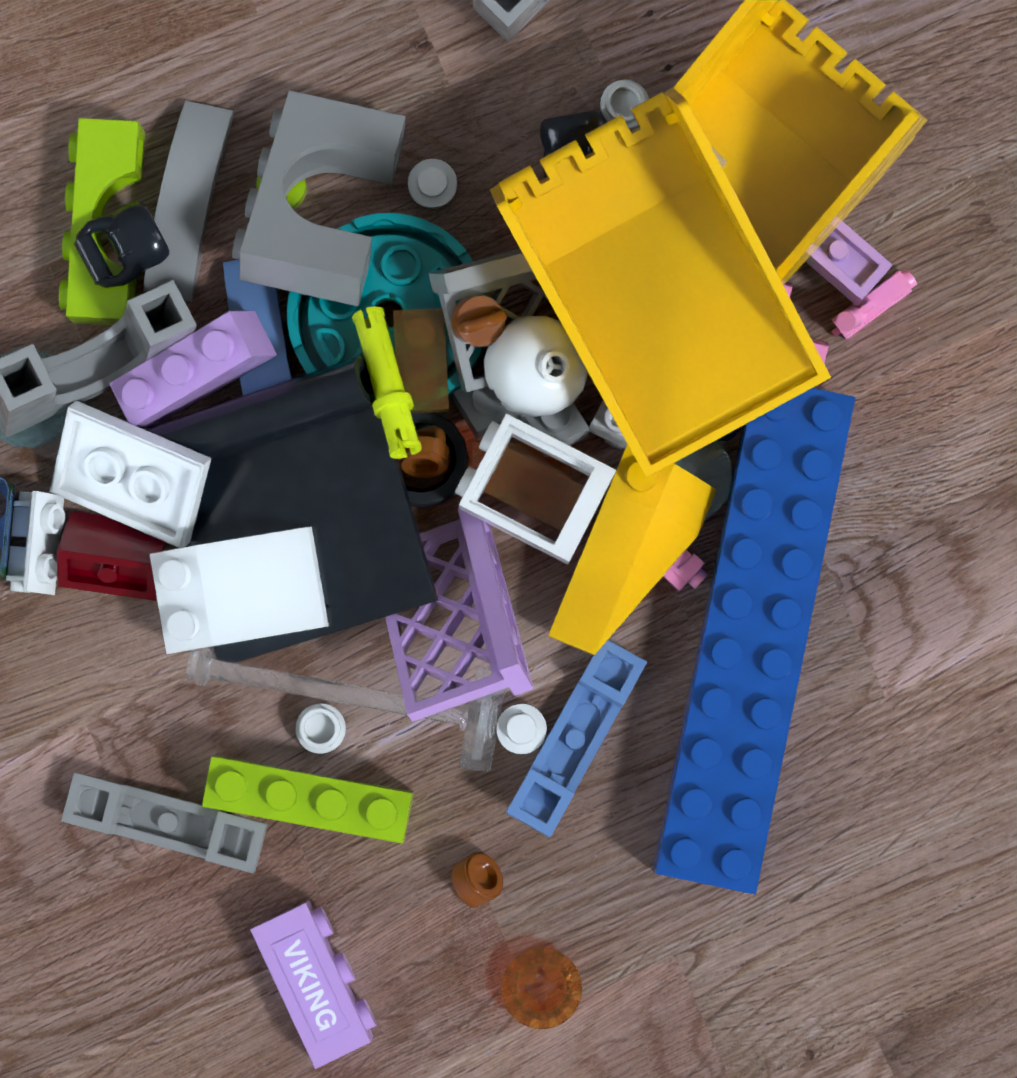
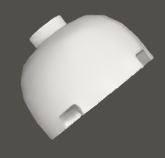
M545 315L518 317L510 321L512 323L504 327L500 337L488 346L484 358L485 380L490 390H494L497 398L503 402L501 404L507 410L523 416L553 415L572 405L584 390L589 373L561 322Z

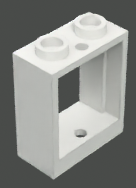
M506 414L501 425L492 421L484 434L479 449L486 453L478 469L476 470L468 466L455 491V494L463 497L459 503V508L568 565L616 470ZM511 437L589 476L556 542L478 502Z

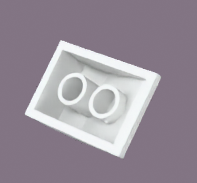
M312 527L150 554L166 654L329 626Z

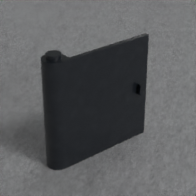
M360 356L145 429L211 458L191 540L185 547L312 527L329 626L213 646L219 668L439 601L399 461L390 457L382 420L374 414L372 404L376 398L366 362Z

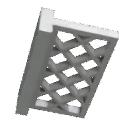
M520 248L428 273L433 293L439 294L462 392H470L488 387V384L485 380V375L473 378L469 358L476 346L465 345L456 337L452 329L451 317L456 307L455 301L468 296H485L482 293L496 290L492 298L500 304L509 287L520 284L534 293L521 317L533 316L542 299L550 303L541 285L536 286L530 282V280L537 278ZM501 306L502 310L507 313L509 320L512 321L519 317Z

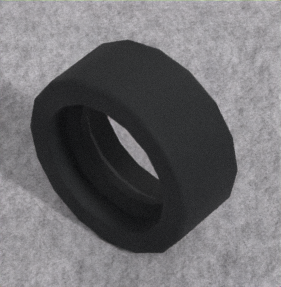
M425 411L411 412L415 430L432 425L443 429L446 435V444L451 454V464L444 480L434 487L418 489L405 484L411 506L419 508L440 505L455 495L459 482L468 468L469 456L465 439L455 424L443 416Z

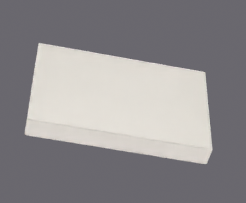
M75 401L67 409L49 492L178 548H184L191 540L211 458L79 401Z

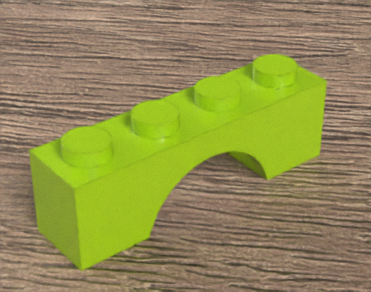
M79 118L78 133H71L69 137L70 163H76L75 181L67 182L65 193L66 210L72 212L71 231H64L62 240L63 260L69 261L68 280H61L59 307L61 310H66V317L74 324L113 326L122 318L127 301L135 298L136 279L119 287L104 288L95 285L74 243L76 235L88 221L101 216L109 201L120 190L142 181L145 131L139 121ZM100 231L93 233L92 237L113 276H116L124 267L108 258L101 243Z
M211 756L202 807L403 844L406 838L414 791L319 776L229 757Z

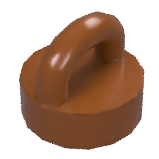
M482 295L468 296L461 300L453 310L451 317L452 329L456 337L464 344L476 347L489 346L503 333L507 313L502 310L500 304L493 298Z
M434 425L416 430L422 449L417 454L412 455L410 448H405L408 457L399 459L400 468L405 473L419 478H431L444 473L449 467V447L446 444L445 432L442 428Z
M481 852L472 853L461 859L452 868L451 880L458 897L467 906L472 908L479 907L494 900L501 894L503 889L501 870L497 863L487 854Z

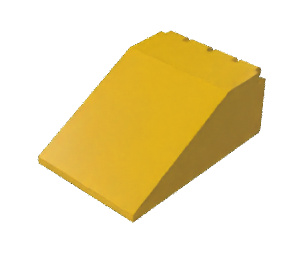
M745 0L674 86V89L688 101L710 145L727 161L723 170L784 285L869 193L914 140L916 133L928 120L894 91L881 106L874 102L886 84L858 60L854 59L841 74L836 68L848 52L820 28L815 27L805 40L802 41L798 36L810 20L788 1Z
M674 88L664 93L661 92L630 109L639 127L630 131L623 116L619 115L585 134L593 150L592 153L584 156L577 141L574 140L540 159L539 161L548 175L547 178L538 181L533 169L529 165L498 182L497 186L490 189L501 215L646 478L831 378L688 101Z

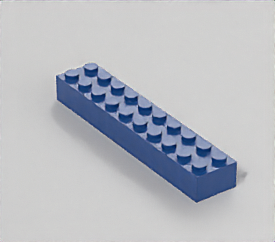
M811 388L742 427L652 869L655 874L756 895L856 399L854 396Z

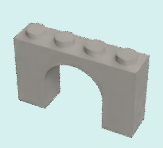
M289 90L284 108H275L269 132V136L274 138L271 149L263 147L257 170V177L262 178L259 189L251 187L247 197L245 217L250 218L247 229L238 228L235 236L232 258L240 260V280L359 306L370 266L372 237L309 222L292 209L286 197L291 189L300 181L321 173L346 174L392 185L403 147L406 116Z
M174 280L128 300L124 314L116 324L73 349L41 359L34 344H31L0 358V428L5 438L67 410L75 401L83 403L111 390L110 382L195 332L197 324Z

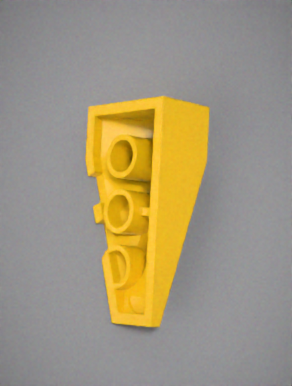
M627 444L548 637L595 655L697 538L717 489L675 463L646 478Z

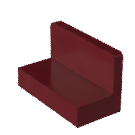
M73 511L69 515L57 549L58 587L157 601L150 554L163 552L166 542L107 516Z

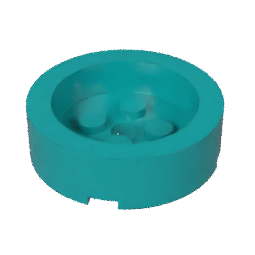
M378 213L352 219V222L339 227L338 230L372 237L370 266L359 306L289 291L287 324L293 349L307 374L358 356L365 360L352 316L357 311L362 310L364 318H369L366 308L377 307L385 301H393L402 308L403 318L397 325L390 328L387 327L404 390L412 396L414 407L410 412H429L449 401L453 397V392L460 389L461 385L439 294L433 293L428 273L471 262L472 259L466 249L452 235L424 219L397 213ZM485 346L475 347L469 358L472 374H474L482 359Z

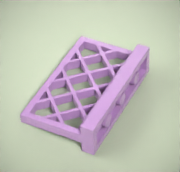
M457 508L459 520L420 534L428 565L442 571V574L434 584L439 601L420 606L411 620L398 615V613L385 617L406 712L412 722L508 687L514 696L534 689L492 528L488 523L460 510V508ZM458 538L460 546L449 563L433 557L441 544ZM454 577L468 581L470 584L459 602L443 596ZM436 605L453 611L440 631L424 625ZM464 617L478 621L480 627L469 643L452 637ZM417 634L434 640L421 661L408 656L406 652ZM484 643H485L486 650L481 649V647L483 646ZM445 646L463 652L450 673L433 666ZM475 657L490 663L492 675L474 682L462 678ZM410 668L415 669V671L413 672V674L411 673V669H410ZM427 675L444 681L435 696L418 701L416 691Z

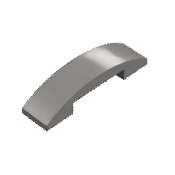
M185 100L168 155L154 221L170 253L162 263L145 271L144 293L174 280L184 301L193 302L203 257L201 253L202 243L220 162L224 160L234 117L233 110Z
M74 772L61 822L105 834H115L253 874L256 872L268 827L267 823L238 814L202 807V804L77 772Z

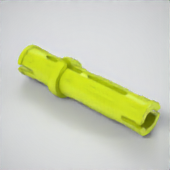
M376 306L368 307L366 311L369 318L365 319L363 311L359 310L352 316V319L356 325L376 398L372 407L375 416L382 420L390 457L393 459L407 458L408 455L405 448H410L412 455L417 454L422 449L410 412L414 407L412 396L404 390L384 318V310Z

